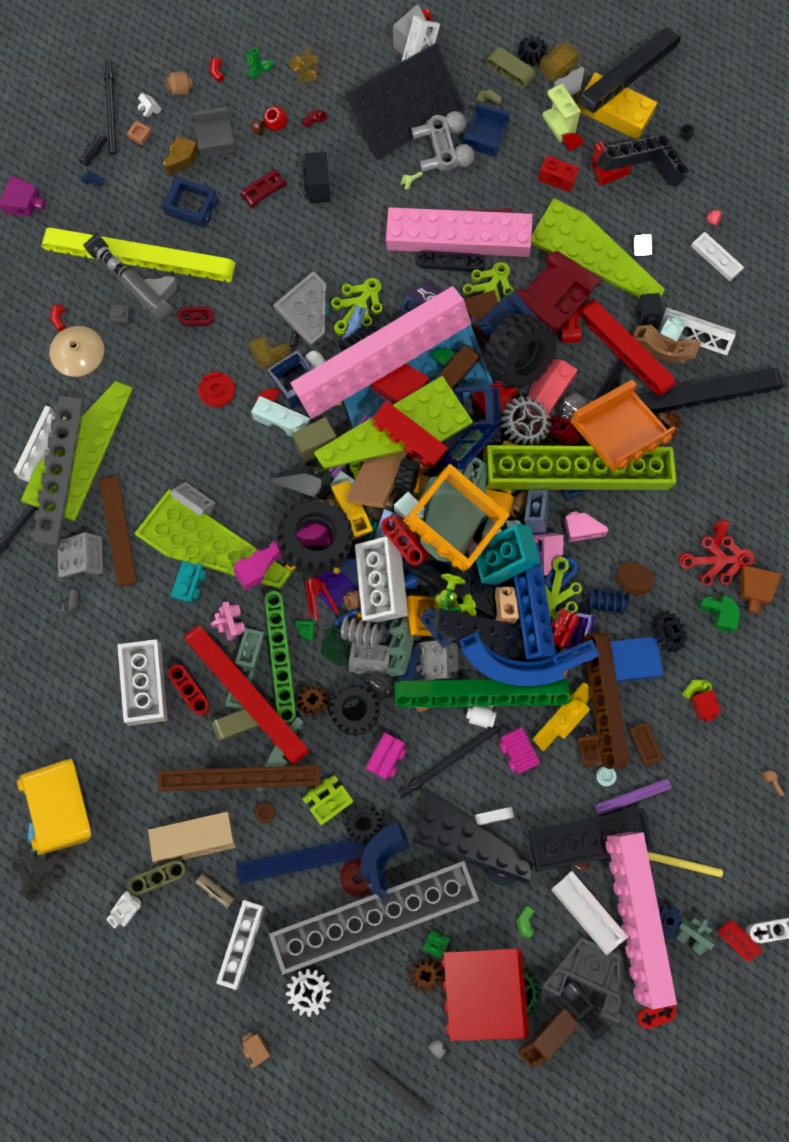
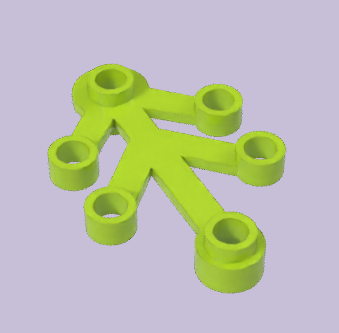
M498 262L491 270L483 272L474 270L471 274L473 282H480L481 279L493 278L490 282L475 286L471 284L464 285L463 295L469 297L474 293H485L494 290L499 303L501 301L497 289L499 281L503 287L504 297L507 295L506 291H514L507 279L510 274L509 266L506 263ZM477 274V275H479L480 277H479V278H475L474 275Z
M369 278L362 285L351 286L350 284H344L342 286V294L348 297L352 293L363 292L360 297L343 300L338 297L332 299L331 305L334 310L352 306L343 320L337 321L334 325V331L338 336L345 335L349 325L347 322L351 320L356 305L367 309L366 301L370 296L372 300V313L374 315L382 313V305L378 299L381 283L378 279ZM374 284L375 287L371 288L369 285ZM346 288L350 289L349 292H345L344 290ZM335 302L340 303L338 306L334 305ZM368 309L361 322L363 328L372 325ZM367 320V321H369L370 323H369V324H364L363 322ZM339 325L345 326L343 329L338 328Z
M563 557L556 558L553 562V568L556 573L551 592L545 584L550 619L553 622L556 621L560 612L555 613L556 606L572 595H578L582 592L581 584L573 583L570 588L559 594L563 575L569 569V562ZM561 562L565 563V567L563 569H559L558 567L559 563ZM575 585L580 587L578 592L573 591ZM570 601L563 609L575 613L578 610V605ZM570 604L575 605L574 611L569 610Z

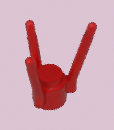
M320 578L305 581L309 617H312L313 607L314 618L316 621L319 619L315 596L322 594L321 590L324 591L335 613L339 614L325 582L321 583Z

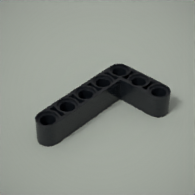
M656 135L607 146L596 161L597 166L603 171L654 161L666 181L674 187L679 186L689 173L687 165L668 137L664 135Z

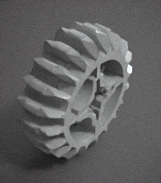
M520 396L518 400L513 399L512 404L508 403L506 405L507 409L502 411L505 416L501 417V421L505 423L501 425V428L507 429L503 434L507 435L509 433L510 437L508 440L515 439L514 444L516 445L520 442L521 446H526V444L533 446V442L535 444L540 443V439H545L544 434L549 433V429L546 427L551 426V423L546 420L551 418V416L545 415L548 408L542 409L543 403L537 404V398H534L531 402L530 396H527L525 400L523 396ZM519 408V418L512 421L515 410ZM529 409L532 410L536 414V416L531 415ZM525 418L531 421L527 425L521 422ZM539 422L537 432L532 435L533 424ZM515 428H520L525 435L520 434Z

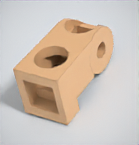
M497 587L495 590L496 621L514 624L519 618L515 590L513 587Z

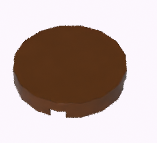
M635 562L622 564L616 574L618 584H622L624 589L632 594H646V592L652 590L655 583L654 574L650 569Z

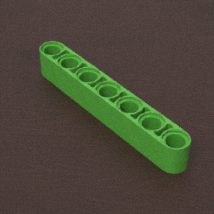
M271 591L265 596L277 714L282 718L284 712H292L293 716L290 720H283L290 726L296 720L297 713L285 609L281 594L277 591ZM272 598L279 599L277 605L269 604ZM279 616L282 618L280 623H272L274 617ZM277 635L284 637L280 643H275L274 638ZM284 654L286 659L283 662H277V655ZM281 673L288 674V678L285 681H279L278 676ZM283 692L290 693V698L286 701L280 699V695Z

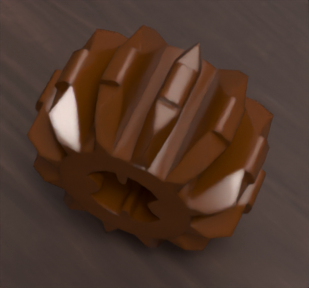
M310 684V690L302 687L305 694L298 693L297 696L301 700H297L296 703L297 705H302L299 708L300 712L306 710L305 716L308 717L312 712L313 717L316 718V711L323 715L322 707L325 709L329 708V705L324 702L330 701V697L325 696L327 694L326 689L320 692L321 685H317L314 690L313 684ZM312 696H315V699L318 698L315 701V705H311V702L308 703Z
M425 957V964L423 965L420 958H418L417 963L419 967L417 968L414 964H411L410 967L416 971L408 972V976H415L414 979L409 981V984L418 983L414 988L415 991H418L420 986H423L422 994H426V987H429L430 992L433 993L434 989L431 985L434 984L436 987H440V983L435 980L443 979V975H436V972L441 971L442 968L439 966L433 969L437 961L433 960L428 965V957ZM422 970L431 972L430 980L420 979L419 975H422Z

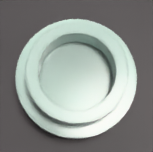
M603 766L597 771L596 779L602 786H611L616 781V772L614 769H607Z

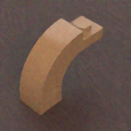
M652 325L637 326L633 335L653 357L673 364H684L687 359H695L701 345L697 339L675 341L665 337Z

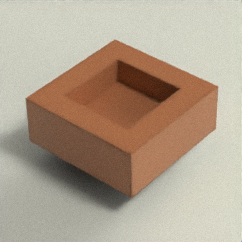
M135 121L128 131L127 137L143 146L152 131L151 128Z

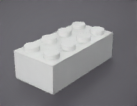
M387 536L356 544L362 621L378 623L408 616L400 551Z
M156 639L118 644L124 723L131 726L168 721L161 643Z

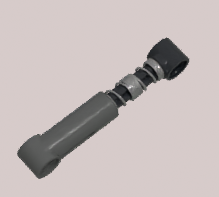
M96 233L83 244V247L94 259L98 258L103 261V264L107 265L110 271L118 275L120 283L149 310L151 315L160 324L175 312L172 306L164 298H161L134 270H127V266H123V262L117 256L111 254L109 246L99 234Z

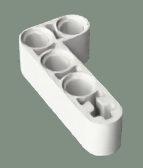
M789 917L750 924L745 932L756 943L788 939ZM776 924L781 928L779 935H775L773 931ZM757 930L766 931V934L754 936V932Z

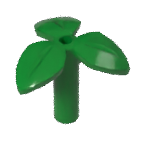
M252 48L251 52L247 51V64L254 67L248 70V77L256 78L260 76L259 70L267 72L272 68L274 64L272 60H265L260 63L257 48Z

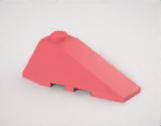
M553 359L551 365L549 364L547 367L548 370L541 375L539 380L533 381L529 389L528 396H530L531 402L534 398H537V404L543 403L542 409L548 408L545 415L550 414L575 379L578 369L560 359ZM529 409L530 414L536 416V414ZM539 422L533 424V434L537 432Z

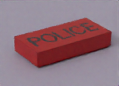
M732 919L722 925L717 931L747 962L755 958L763 950Z

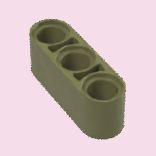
M500 47L495 48L485 61L489 69L492 68L494 72L503 78L506 77L508 81L517 87L520 86L523 90L536 76L532 67Z
M245 709L211 723L218 742L225 741L227 737L230 739L244 733L243 731H251L260 727Z
M172 861L131 878L128 882V890L134 895H144L185 878L188 873V867L181 861ZM179 864L182 867V873L179 876H175L173 868ZM157 872L163 875V879L159 884L154 882V875ZM141 880L143 888L138 892L135 890L134 885L136 881Z

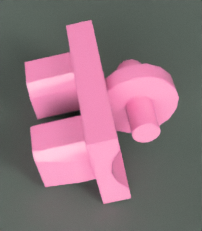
M229 602L222 603L223 606L219 608L220 613L215 614L216 620L211 622L212 628H218L219 633L225 632L227 641H231L236 636L243 634L245 627L243 622L234 623L233 621L234 617L241 615L239 605H229Z

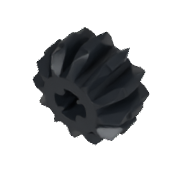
M531 35L530 38L525 37L523 41H520L518 49L520 60L525 61L526 64L530 62L532 66L535 65V62L540 65L541 61L545 59L547 45H545L544 40H539V36L533 38Z

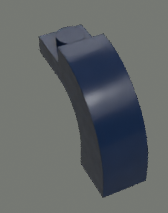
M398 822L379 831L367 844L361 859V876L368 882L371 892L376 893L380 899L388 896L384 879V868L388 860L393 855L410 848L406 831Z

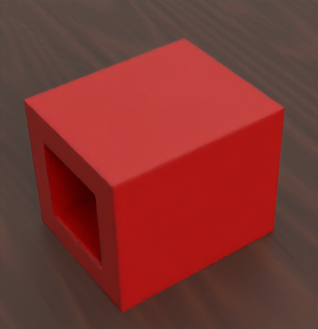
M713 690L690 698L698 721L703 719L705 722L717 719L716 715L721 713Z

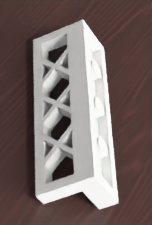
M420 16L413 17L402 61L421 51L425 44L430 46L435 43L440 27L438 22L426 21ZM427 26L433 27L432 33L429 36H426Z
M666 307L658 332H661V328L669 312L686 319L684 327H690L694 333L688 337L681 333L678 339L693 340V337H696L701 343V347L728 355L736 335L735 330ZM704 332L708 333L711 340L705 343L701 342L698 337L699 334ZM722 338L728 340V344L725 349L717 347L715 341Z
M45 406L14 470L19 479L29 482L35 467L49 453L48 439L52 437L53 433L51 421L56 417V413L53 412L51 407ZM66 417L62 418L64 421L68 420Z
M572 871L551 889L606 955L628 938Z

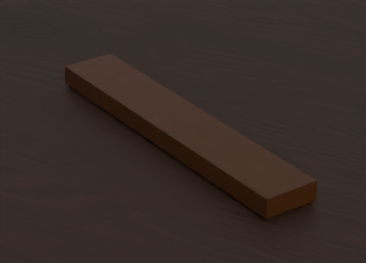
M116 475L99 479L117 586L123 587L137 584L119 477Z

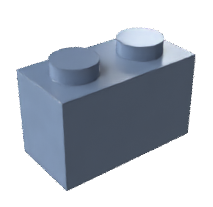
M528 490L524 521L525 526H531L533 534H546L550 506L548 490Z

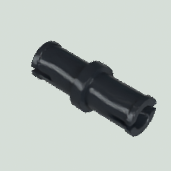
M98 133L92 143L86 146V151L78 159L81 164L87 159L83 164L84 166H89L94 157L100 154V149L108 141L106 136L100 141L103 133Z

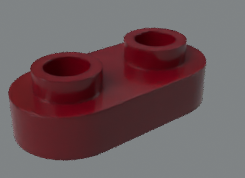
M206 306L183 307L177 314L180 324L186 327L209 326L215 320L213 310ZM186 316L191 317L189 320H185ZM204 316H209L208 319H203Z

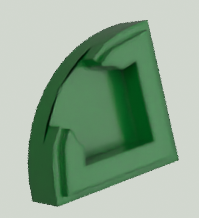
M439 349L434 351L431 357L445 368L457 353L449 349Z
M295 620L299 634L304 639L313 641L315 622Z

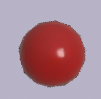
M271 106L264 114V122L270 130L281 131L287 125L288 115L282 107Z

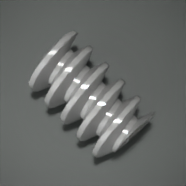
M346 615L342 622L340 633L343 640L348 638L350 642L356 640L357 644L363 643L366 647L371 644V648L375 649L381 642L384 628L382 627L379 631L378 624L370 628V622L363 626L362 619L356 624L355 617L349 622V616Z

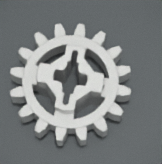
M310 969L306 970V974L299 971V978L292 976L291 978L294 983L287 984L291 988V991L286 992L287 996H291L288 1004L294 1003L295 1006L292 1010L300 1009L299 1015L301 1016L304 1011L307 1012L308 1017L311 1016L312 1011L318 1015L319 1007L322 1009L326 1008L324 1001L330 1002V998L326 996L332 992L330 989H326L330 982L323 981L324 974L320 977L317 976L318 970H315L313 974L310 973ZM307 978H313L319 983L316 985L311 984ZM300 982V992L295 995V988ZM305 987H308L309 990H314L312 1000L309 996H304ZM323 990L322 999L318 1003L316 999L317 994ZM299 1002H308L310 1007L302 1006Z

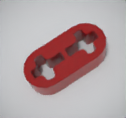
M674 1005L667 1006V1008H671L669 1017L658 1015L659 1012L664 1010L663 1007L658 1009L643 1008L637 1014V1022L643 1028H654L672 1021L676 1017V1008ZM644 1013H646L647 1015H655L654 1018H651L649 1020L650 1024L642 1022V1018H644Z

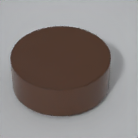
M261 803L255 809V817L261 823H269L275 817V809L269 803Z

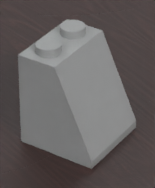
M419 5L413 7L393 25V48L401 55L405 51L413 17L420 16L426 20ZM427 26L426 36H429L432 32L430 27ZM425 44V45L421 48V50H423V49H425L426 47H428L427 44Z

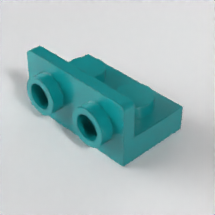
M182 561L170 597L193 604L194 600L198 599L200 595V582H203L206 577L207 571L204 565Z

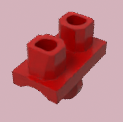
M561 608L556 621L551 623L553 626L554 644L565 649L571 640L570 636L574 628L579 623V616Z

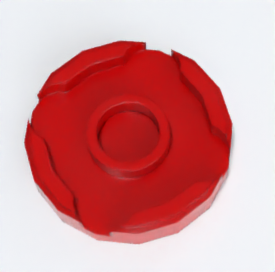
M211 372L202 378L198 386V393L202 402L207 406L214 408L223 407L233 399L235 385L228 375L221 372Z

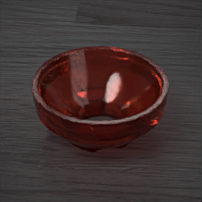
M361 859L351 860L342 868L340 873L341 885L352 896H365L371 892L368 882L364 879L362 883L356 884L352 880L354 872H361Z

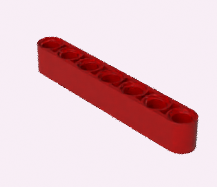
M592 299L578 310V316L584 319L583 322L654 393L661 396L675 386L676 381L674 377L597 301Z

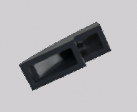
M567 977L559 997L588 1036L595 1042L610 1027L599 1016L600 1014L595 1009V1006L576 982Z

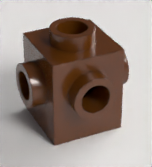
M669 410L664 414L661 412L656 416L667 430L673 426L676 428L672 434L673 438L680 432L681 429L679 427L683 422L675 412Z

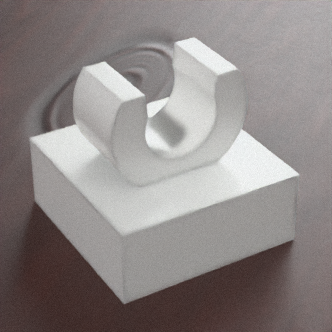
M141 93L138 97L142 102L138 105V109L143 111L146 108L143 113L144 116L149 117L152 112L158 114L162 110L153 97Z

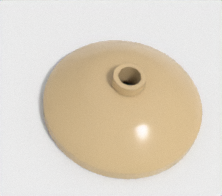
M72 326L62 330L55 336L50 345L49 355L53 366L60 373L70 377H81L92 373L99 367L104 358L105 348L97 332L85 326Z

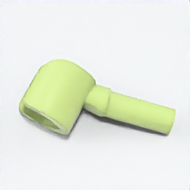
M420 171L412 176L404 175L400 185L406 184L405 189H409L412 181L422 176L423 173Z

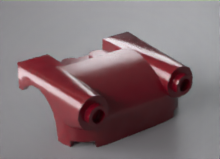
M558 250L551 251L545 259L547 261L546 268L526 290L518 289L515 291L538 319L552 329L555 336L558 329L563 324H567L587 301L592 290L596 286H600L602 279Z

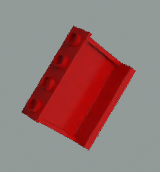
M522 948L444 952V957H442V968L445 970L443 988L447 993L445 1012L448 1013L449 1022L446 1024L447 1035H450V1041L528 1037Z

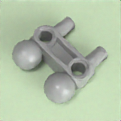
M452 111L446 117L435 115L430 120H427L425 125L411 128L413 139L428 135L433 145L435 157L420 161L422 172L436 168L440 171H450L457 166L467 167L472 164L475 158L472 147L467 144H461L454 150L450 133L459 134L464 130L466 120L462 113ZM440 125L442 128L435 129L434 126ZM449 158L451 161L444 162L443 159Z

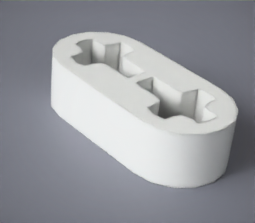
M512 807L475 815L478 825L514 818Z

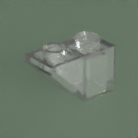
M574 391L564 399L560 410L561 417L572 419L576 410L590 402Z

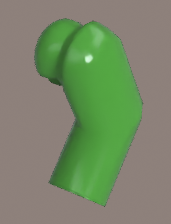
M527 905L517 918L516 923L520 935L530 938L533 935V929H531L529 919L535 911Z

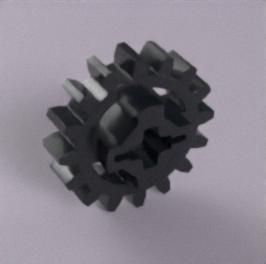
M669 610L661 611L652 617L654 621L650 622L653 626L650 631L655 634L653 639H657V646L662 645V650L667 649L668 653H674L685 647L684 642L687 639L684 635L687 632L683 631L684 624H680V618H675V613L670 614Z

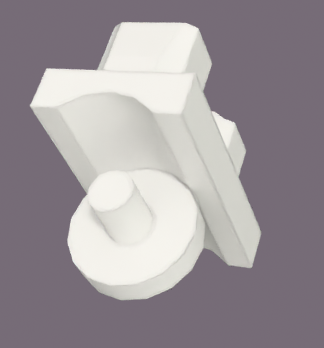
M126 891L111 910V915H109L107 921L113 928L120 924L125 927L140 909L141 901L138 897L130 895Z

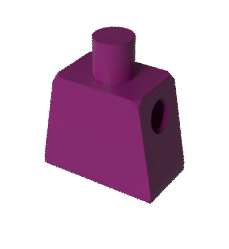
M11 175L0 199V208L3 213L31 217L35 208L44 210L46 200L40 198L37 188Z

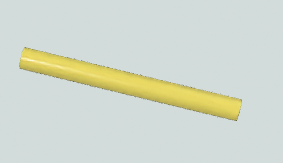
M647 851L648 858L652 861L716 877H722L723 875L722 869Z

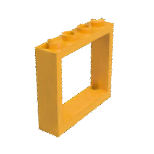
M449 464L443 469L403 521L410 526L409 529L411 531H416L425 543L435 547L439 555L448 558L454 567L457 566L460 570L465 571L474 563L510 514ZM444 480L449 482L495 522L468 558L417 516Z

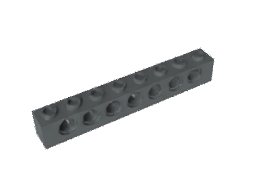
M59 396L58 402H55L54 405L56 417L51 421L53 433L52 437L48 439L49 455H46L44 460L46 472L41 477L43 489L38 494L40 506L39 510L35 511L34 520L37 523L36 528H33L31 532V539L36 546L60 548L84 410V403L80 398ZM65 415L72 416L68 421L62 420ZM68 433L66 438H59L60 434ZM58 451H65V454L63 456H56V453ZM55 469H62V472L60 474H53V471ZM52 487H59L56 493L49 492ZM51 504L56 505L53 511H46L47 506ZM52 523L51 529L44 530V524Z

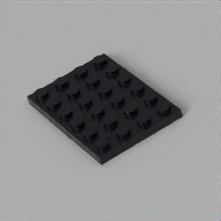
M433 43L345 93L376 160L385 157L414 140L411 128L425 125L427 120H430L435 115L446 117L452 111L461 113L466 110L437 43Z

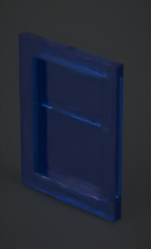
M491 424L468 426L440 457L435 467L437 469H444L451 464L456 469L464 470L501 429V426Z

